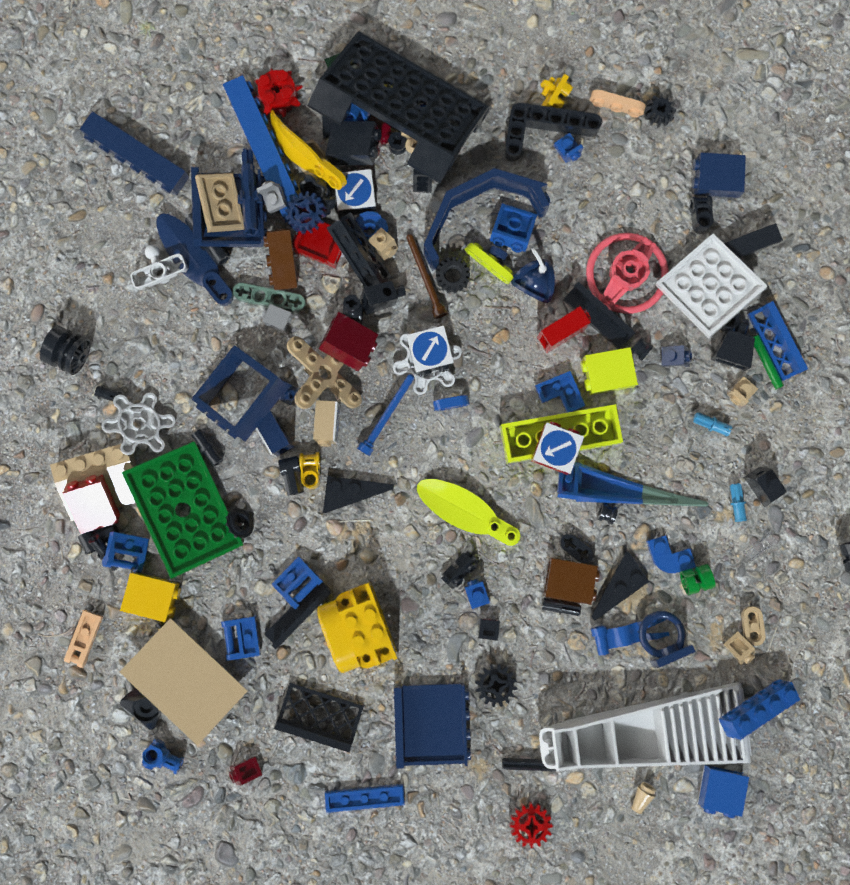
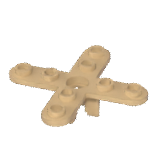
M298 336L288 340V351L306 367L304 371L310 375L295 394L294 400L299 408H310L326 389H329L349 408L354 409L361 405L362 397L360 393L338 373L344 363L328 354L322 358ZM327 372V378L323 379L321 375Z

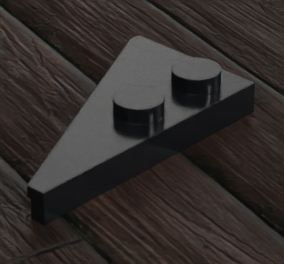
M328 476L323 513H328L393 490L394 484Z
M628 551L624 552L622 560L618 567H616L614 575L609 580L599 603L593 611L591 617L594 621L650 582Z

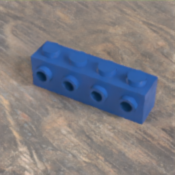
M779 679L742 702L733 710L728 711L719 718V721L727 737L742 740L801 699L792 682Z

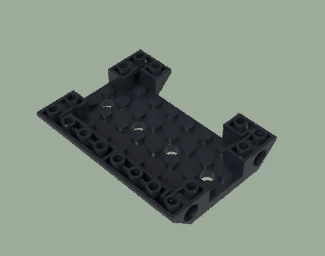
M361 31L354 35L320 77L307 107L341 126L350 114L353 103L418 142L407 165L438 183L442 182L457 160L460 150L472 132L475 133L492 109L491 105ZM357 65L360 68H353L352 66ZM385 84H390L392 87L388 88ZM418 103H423V104L425 105V107H421V106H419V105H417V104H418ZM450 122H456L459 126H453Z

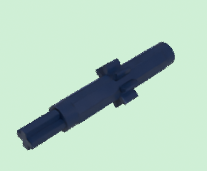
M245 148L242 152V190L240 195L237 196L238 204H241V208H243L244 232L252 236L259 232L258 208L259 203H262V196L257 192L253 151Z

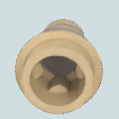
M646 782L638 785L631 807L632 810L642 814L644 809L656 797V789Z

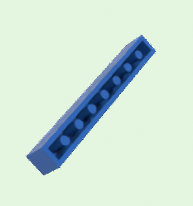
M242 75L222 84L266 181L280 184L287 205L288 202L293 203V196L299 198L296 193L299 188L295 179L291 181L289 177L291 171L288 164H283L281 160L284 155L280 147H275L274 141H276L273 131H268L266 127L269 123L265 114H260L259 108H261L258 98H253L251 94L254 90L250 81L246 82ZM289 205L280 209L285 223L288 222L285 217L289 215L285 212V209H290Z

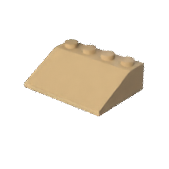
M121 444L50 464L55 485L71 521H74L62 495L63 490L69 482L83 481L91 475L104 476L117 508L135 503L122 476V472L137 466L134 453L131 455L123 454L120 450Z

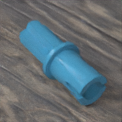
M698 412L693 418L694 423L708 428L710 432L713 430L726 437L731 432L729 429H732V425L717 420V417L711 418Z
M740 483L731 484L732 503L730 505H733L735 522L747 521L744 504L746 501L743 498L742 485Z

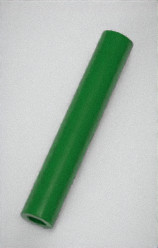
M755 336L754 348L775 390L783 387L784 384L760 336Z

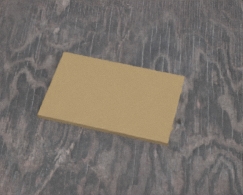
M171 618L120 671L134 687L197 746L248 691Z

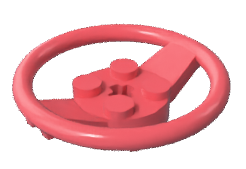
M619 233L609 236L593 249L587 262L586 278L591 293L611 311L617 313L633 314L647 310L658 302L664 294L659 288L650 299L642 304L620 306L615 303L627 291L639 288L647 280L650 274L648 261L652 252L659 261L661 278L669 272L663 252L653 241L639 234ZM631 240L639 242L631 251H622L615 257L610 266V281L602 295L594 280V265L599 254L608 245L617 241ZM632 267V272L634 273H628L626 268Z

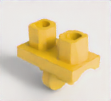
M563 74L556 81L553 77H550L549 81L543 80L541 82L542 95L546 96L541 106L562 108L564 101L558 95L561 93L566 97L571 93L573 86L567 81L569 76Z

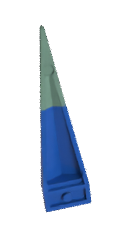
M578 462L574 463L571 474L566 475L558 472L557 497L574 499L576 502L703 507L709 504L706 501L669 493L625 480Z

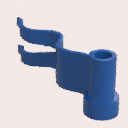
M656 619L649 624L648 628L653 627L665 621L666 619ZM642 621L606 629V626L591 628L598 656L610 654L609 649L640 642L637 631H639ZM669 632L646 633L647 640L670 636Z

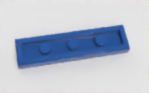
M403 784L325 791L326 813L405 805Z

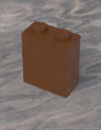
M549 558L543 596L592 605V601H595L597 596V590L594 588L595 582L599 581L600 570H597L598 566Z

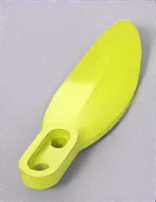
M425 479L418 483L417 492L421 500L436 515L449 524L470 533L488 534L508 546L516 545L519 542V530L499 519L489 505L472 492L453 483L437 479ZM493 523H496L498 526L496 530L491 529ZM509 533L514 534V538L512 540L508 539Z

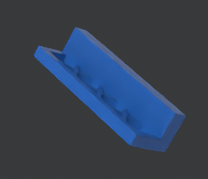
M774 301L747 314L782 381L808 369ZM763 312L766 318L764 324L758 323L754 315ZM766 329L773 332V341L765 338L764 333ZM774 346L782 349L781 358L773 354ZM783 363L789 364L793 372L784 375L781 369Z

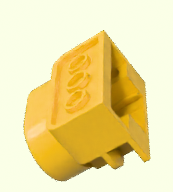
M371 581L344 591L338 595L336 600L320 605L317 608L321 629L334 663L341 673H346L359 667L371 668L398 658L399 653Z

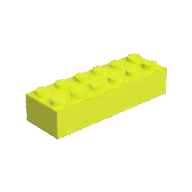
M616 404L500 425L506 464L531 460L543 427L546 423L550 424V422L560 424L561 428L565 430L570 428L579 431V435L584 436L579 451L623 443Z

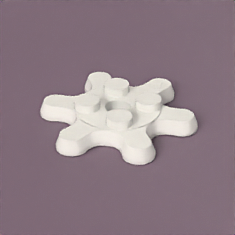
M403 334L400 337V344L407 350V357L393 364L394 373L397 375L405 373L414 375L415 383L413 390L418 395L426 393L428 383L432 380H438L443 386L451 387L455 382V378L449 371L439 372L437 370L426 377L416 376L406 335L408 334ZM456 345L451 346L450 350L453 360L460 358L462 354L461 348Z
M146 393L138 404L129 402L124 395L114 397L113 404L119 410V416L115 419H105L102 422V429L106 433L116 432L123 436V442L120 446L123 454H133L136 446L141 443L149 445L154 452H161L164 449L165 443L158 433L162 428L173 427L175 417L171 414L160 415L156 413L154 406L157 403V396L155 394ZM137 420L141 421L144 427L139 429L133 423Z

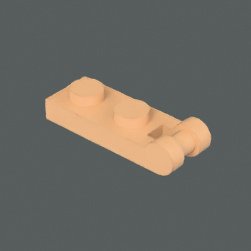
M83 610L64 662H73L80 668L85 667L103 616ZM76 650L81 652L80 656L75 655Z

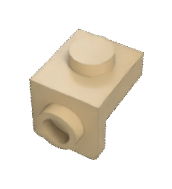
M380 228L369 239V243L376 248L379 256L384 261L393 257L398 249L395 239L383 228Z

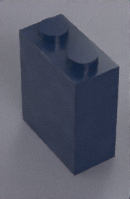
M701 152L693 161L695 177L692 180V189H695L694 195L739 198L745 191L746 155Z

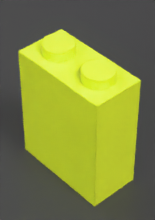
M631 347L585 355L583 361H581L582 372H585L587 379L584 380L585 389L589 391L590 395L634 388L638 385Z

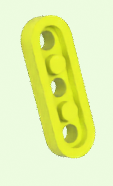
M469 243L466 246L465 251L498 279L506 284L512 281V270L507 266H501L497 258L492 254L487 255L478 243Z

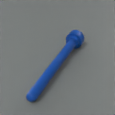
M407 375L367 440L360 442L357 449L368 456L372 454L374 450L372 449L374 447L373 443L413 382L414 375Z

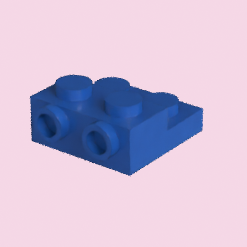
M502 203L490 241L498 247L503 245L511 247L512 251L517 253L521 251L526 252L537 214Z

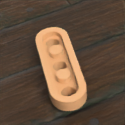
M593 90L590 101L596 107L610 108L613 112H624L635 118L643 115L646 107L641 101L603 90Z

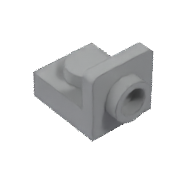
M266 181L262 183L261 187L257 188V192L263 195L269 213H274L288 206L280 184Z

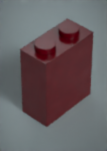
M338 312L331 321L318 349L359 372L363 366L367 367L371 360L369 354L370 352L373 353L377 347L378 342H376L379 334Z

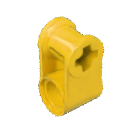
M316 452V454L308 455L300 453L302 484L308 489H316L321 481L320 453ZM310 475L316 477L313 485L306 483V479Z

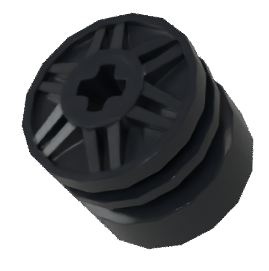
M54 326L48 332L41 345L40 360L50 366H58L59 370L66 371L68 374L75 375L82 369L91 349L90 339L81 337V335L76 333L72 334V331L61 326Z

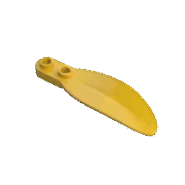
M273 110L271 111L273 133L285 155L299 167L325 180L332 188L342 189L347 184L344 174L326 159L319 158L311 147L287 128Z

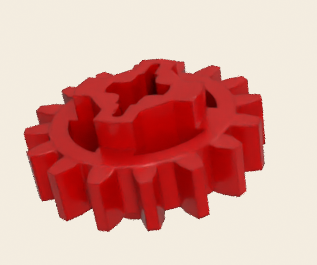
M529 802L528 807H525L522 803V809L515 808L516 815L510 816L514 821L509 823L510 828H514L511 830L512 836L517 835L515 837L517 843L522 840L523 847L527 843H529L530 848H533L534 843H537L540 847V841L547 842L546 835L552 834L548 829L553 827L552 822H548L552 818L550 814L545 815L547 813L546 808L540 810L539 803L535 807H533L531 802ZM535 813L539 814L543 820L537 819ZM531 818H532V821H533L534 824L532 825L531 832H530V829H529L528 825H530ZM520 831H524L527 834V837L522 835Z

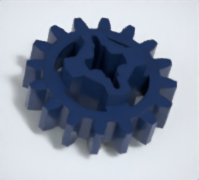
M309 191L306 192L305 196L299 193V198L293 196L294 202H288L290 209H285V212L289 214L285 217L288 225L297 233L300 231L302 234H305L306 230L312 233V228L314 227L318 230V223L323 224L324 221L321 218L327 215L324 212L327 209L323 204L324 201L315 193L311 195Z

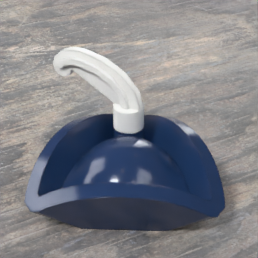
M532 248V253L537 260L528 263L517 271L513 276L511 284L525 294L541 302L549 303L553 297L555 287L554 269L549 260L541 259L536 249Z

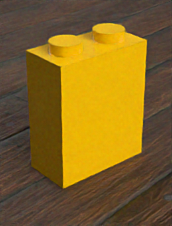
M131 572L120 611L167 622L170 618L173 619L176 607H174L176 599L178 600L181 593L180 583Z

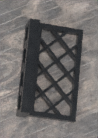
M289 683L274 729L350 753L364 706ZM292 688L300 690L304 698L293 703L290 697ZM304 692H308V693H311V694H309L308 696H305ZM317 695L322 704L312 709L307 698ZM322 697L330 700L324 702ZM305 700L310 710L299 716L295 705ZM333 700L338 702L341 709L330 715L325 704ZM341 703L346 704L348 706L343 708ZM324 706L328 717L318 721L313 711ZM351 706L359 708L357 717L349 721L344 710ZM293 707L297 717L291 721L283 719L285 710ZM342 711L347 722L336 727L332 716ZM311 712L316 723L308 727L303 724L301 717ZM330 718L335 729L327 733L322 730L319 723ZM299 719L301 724L295 723L294 721ZM355 720L354 727H352L351 722ZM349 724L352 730L350 739L341 737L338 729ZM317 725L318 728H319V730H318V729H314V728H312V727H314V726ZM334 731H336L337 734H338V736H337V735H333V734H331V733L334 732Z

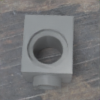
M270 304L263 311V323L266 326L287 333L293 318L292 313Z

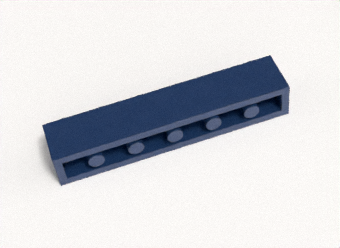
M93 111L79 129L84 134L83 138L90 144L95 142L104 153H112L121 164L126 162L130 165L129 168L137 174L143 173L152 184L157 182L161 185L160 188L168 194L172 192L178 195L189 179L186 171Z

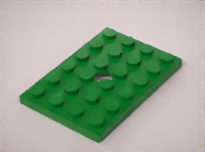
M195 441L122 472V476L171 579L243 546L241 538H234L232 533H228L229 528L225 526L227 522L225 517L228 515V511ZM182 502L188 504L191 508L190 514L186 517L178 516L175 512L177 504Z

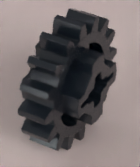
M500 663L497 664L496 668L489 664L490 669L487 670L483 667L484 673L477 674L480 680H475V684L479 685L475 690L476 692H481L478 697L479 699L485 698L484 703L486 705L490 701L492 707H495L496 703H499L500 707H502L503 701L510 703L509 696L515 697L512 690H517V686L513 685V683L517 682V679L511 678L514 674L512 671L507 673V666L501 669ZM497 672L504 674L507 678H500L497 676ZM490 674L488 682L483 684L486 676ZM497 680L498 683H501L500 685H498L499 689L491 687L492 685H494L493 681ZM509 686L508 691L502 695L503 690ZM485 692L495 694V698L488 696Z

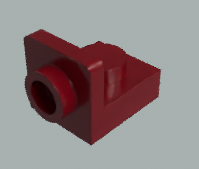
M255 756L237 765L230 766V779L232 783L239 786L262 776Z

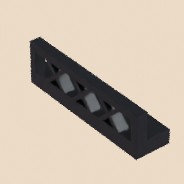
M351 212L327 227V230L364 287L384 283L391 278L388 270ZM345 220H348V222H349L350 225H351V228L349 227V225L347 224V222H346Z
M577 282L563 299L573 310L580 306L583 310L585 309L591 318L590 325L617 349H621L636 333L580 282Z
M324 582L316 585L299 603L300 605L296 609L291 606L264 634L273 643L271 646L275 650L333 592Z

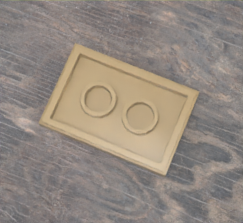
M233 173L197 174L195 179L207 232L244 230L241 205L238 204V192Z

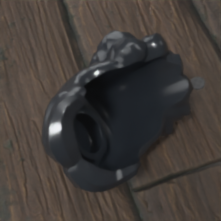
M314 174L306 175L305 179L301 180L299 184L301 193L304 196L307 191L311 195L315 193L324 201L323 204L327 208L324 212L330 215L337 202L336 195L332 192L328 183Z

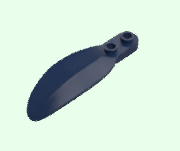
M160 214L156 220L159 237L169 256L181 254L188 264V271L182 273L197 285L205 287L219 305L227 306L231 304L234 298L233 292L220 277L219 268L207 251L193 245V232L190 228L172 215ZM178 257L172 259L174 264L181 262ZM183 263L180 264V266H179L178 268H179L180 270L183 269V268H184V264H183ZM216 281V284L212 286L211 282ZM227 295V298L222 299V296Z

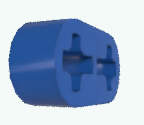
M468 395L433 401L434 411L470 405Z

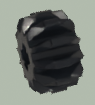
M660 94L659 97L654 95L651 100L646 102L644 113L647 115L645 120H651L650 126L656 123L657 128H659L661 124L667 126L669 122L673 121L676 108H673L675 102H669L670 96L665 99L663 94Z

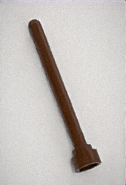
M408 234L406 236L407 242L433 304L432 314L434 319L442 318L448 314L447 308L439 301L414 236Z

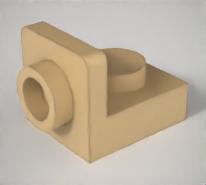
M743 376L727 395L730 396V400L735 405L742 407L749 402L748 400L758 388Z
M736 632L724 643V647L738 660L740 665L744 663L749 664L755 658V648L739 632Z

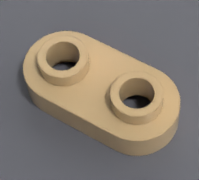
M748 606L741 613L744 638L751 645L759 646L765 641L766 637L763 614L759 608ZM752 612L753 618L749 619L748 614ZM752 632L756 633V637L754 639L751 638Z

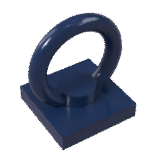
M655 611L648 614L642 620L638 633L639 640L647 653L657 657L650 661L653 668H660L696 652L693 645L684 646L686 641L685 627L676 615L667 611ZM656 619H667L677 628V642L660 650L655 649L647 640V628Z

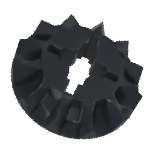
M233 509L225 517L227 520L225 526H228V533H232L234 538L239 537L243 539L253 532V519L245 510ZM238 521V523H241V524H244V525H242L241 527H239V525H236L235 522Z

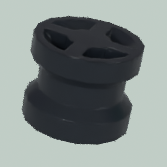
M401 132L392 133L388 139L389 150L394 155H401L406 151L405 144L407 138L402 136Z
M641 337L632 347L631 352L638 355V358L642 361L654 346L647 344L645 339Z
M602 503L597 520H605L608 524L613 525L618 513V507H611L607 503Z

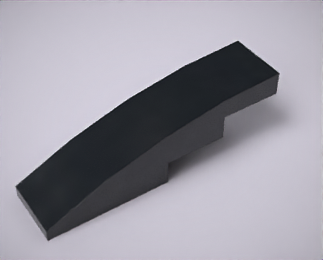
M775 223L724 244L739 259H742L764 248L781 243L783 239Z

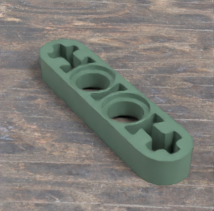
M238 283L233 288V295L241 302L266 307L272 304L291 312H302L306 307L304 297L296 293L246 283ZM244 288L246 292L251 293V299H249V294H242V297H240L237 291H241ZM259 291L265 293V298L261 301L255 298L256 293ZM282 295L284 297L283 303L275 304L274 297ZM289 296V300L293 302H296L297 299H299L302 305H298V307L295 308V305L293 303H288V306H286L288 302L287 297Z

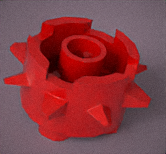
M270 69L269 72L255 80V83L258 85V95L255 97L262 102L265 115H268L273 110L276 115L285 117L286 113L290 112L293 106L301 105L297 98V91L303 88V86L294 83L291 77L292 71L286 72L284 70Z

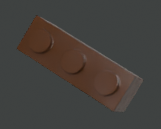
M290 229L267 231V236H263L265 248L269 247L270 255H266L267 267L272 269V274H269L270 286L274 285V290L297 288Z

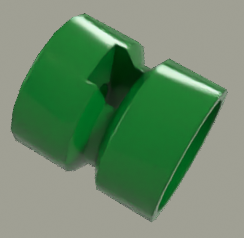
M708 564L697 566L695 570L687 569L680 571L681 583L688 596L699 593L700 589L707 591L716 587L714 575Z

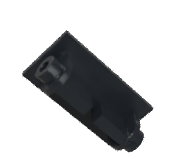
M468 550L466 553L463 552L454 561L459 567L456 569L451 564L441 577L452 590L460 586L464 580L463 578L468 573H472L479 563Z

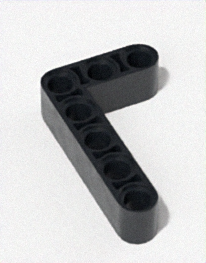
M516 103L512 106L504 152L505 158L511 162H515L520 158L525 128L594 137L601 128L602 118L595 113ZM520 112L523 116L517 117L514 113ZM539 115L541 119L537 120L533 116ZM551 118H558L560 122H554ZM575 120L578 122V125H573L570 121ZM589 123H594L597 127L592 128L589 126ZM518 130L520 134L515 135L512 133V131ZM516 148L518 152L512 153L509 149Z

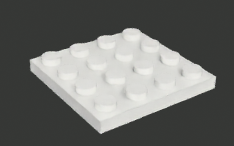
M714 234L709 236L656 282V286L708 339L767 288V285Z

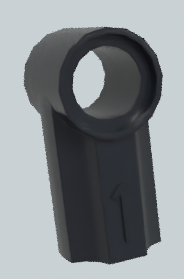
M298 456L278 460L281 475L284 477L287 495L304 493Z
M112 524L79 535L78 540L85 555L95 552V549L88 543L89 539L94 541L92 537L98 534L104 543L107 544L110 532L120 533L118 527Z

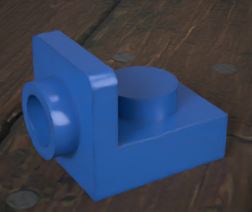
M570 133L556 141L553 145L565 163L571 160L574 162L580 158L584 148L582 144H577Z
M477 578L467 582L468 586L464 588L472 609L490 603L483 581H479Z

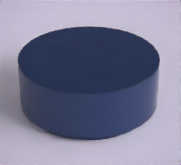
M493 245L488 251L489 254H492L501 261H505L508 256L505 251Z

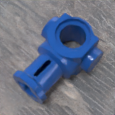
M154 739L143 752L142 766L153 770L154 767L160 769L165 767L177 775L185 758H179L170 754V750L167 749L165 742L160 739ZM150 750L157 752V758L151 757Z

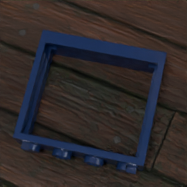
M234 345L192 397V400L197 403L195 407L204 414L206 411L208 412L206 416L213 422L218 420L217 425L224 431L229 429L227 434L234 439L238 436L246 442L288 389L289 385ZM244 362L270 382L234 426L208 404L239 365Z

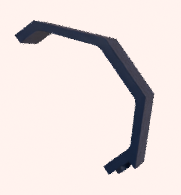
M494 168L446 191L424 243V256L431 270H436L439 265V257L434 249V245L452 208L491 189H498L526 197L530 201L538 219L546 216L550 205V198L545 192L548 184Z

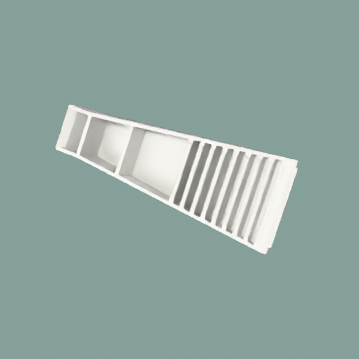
M740 682L553 724L543 728L539 733L542 762L547 768L556 769V771L578 768L751 763L752 752L749 735L742 740L727 737L719 721L720 717L745 701L743 688Z

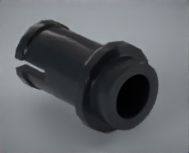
M98 385L94 396L99 400L102 398L112 402L115 396L121 395L120 391L105 388V385Z

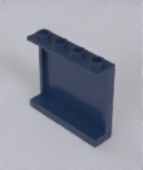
M191 167L193 245L204 247H263V236H267V229H264L263 224L266 223L267 219L266 211H263V205H265L263 195L261 194L262 203H259L258 234L247 235L244 230L207 232L195 176L197 174L217 173H199V167ZM258 169L256 174L257 188L261 187L262 183L265 182L264 176H261V169ZM233 174L237 192L240 195L242 190L241 174Z
M464 683L394 685L396 769H404V766L464 764V766H468L467 760H471V748H467V740H470V728H466V720H470L469 708H465V700H469V689L465 688Z

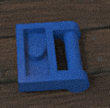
M110 532L106 554L102 560L103 567L110 568L114 566L141 573L144 567L149 539ZM119 553L136 556V561L114 559V555Z
M298 557L272 583V586L296 609L316 585H320L323 580L301 557ZM310 576L311 580L293 598L290 594Z
M256 616L221 621V626L224 627L227 648L226 661L261 655ZM231 626H236L240 650L238 653H235Z

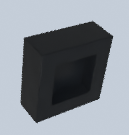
M480 618L478 638L498 641L500 621Z

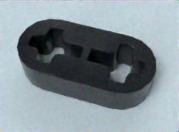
M565 534L560 538L559 545L562 550L580 563H588L592 560V550L574 535ZM571 538V543L576 547L574 549L571 546L565 547L564 539ZM576 550H587L588 558L580 559L581 554Z

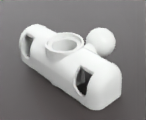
M149 245L145 249V255L148 259H151L152 264L132 272L130 278L136 289L143 290L144 287L167 283L171 278L178 276L179 273L187 272L188 264L181 254H175L159 261V248L155 245ZM178 257L181 262L174 264L172 259ZM183 263L184 268L180 270L178 267ZM163 269V274L157 277V273ZM144 272L146 276L139 278L137 273Z

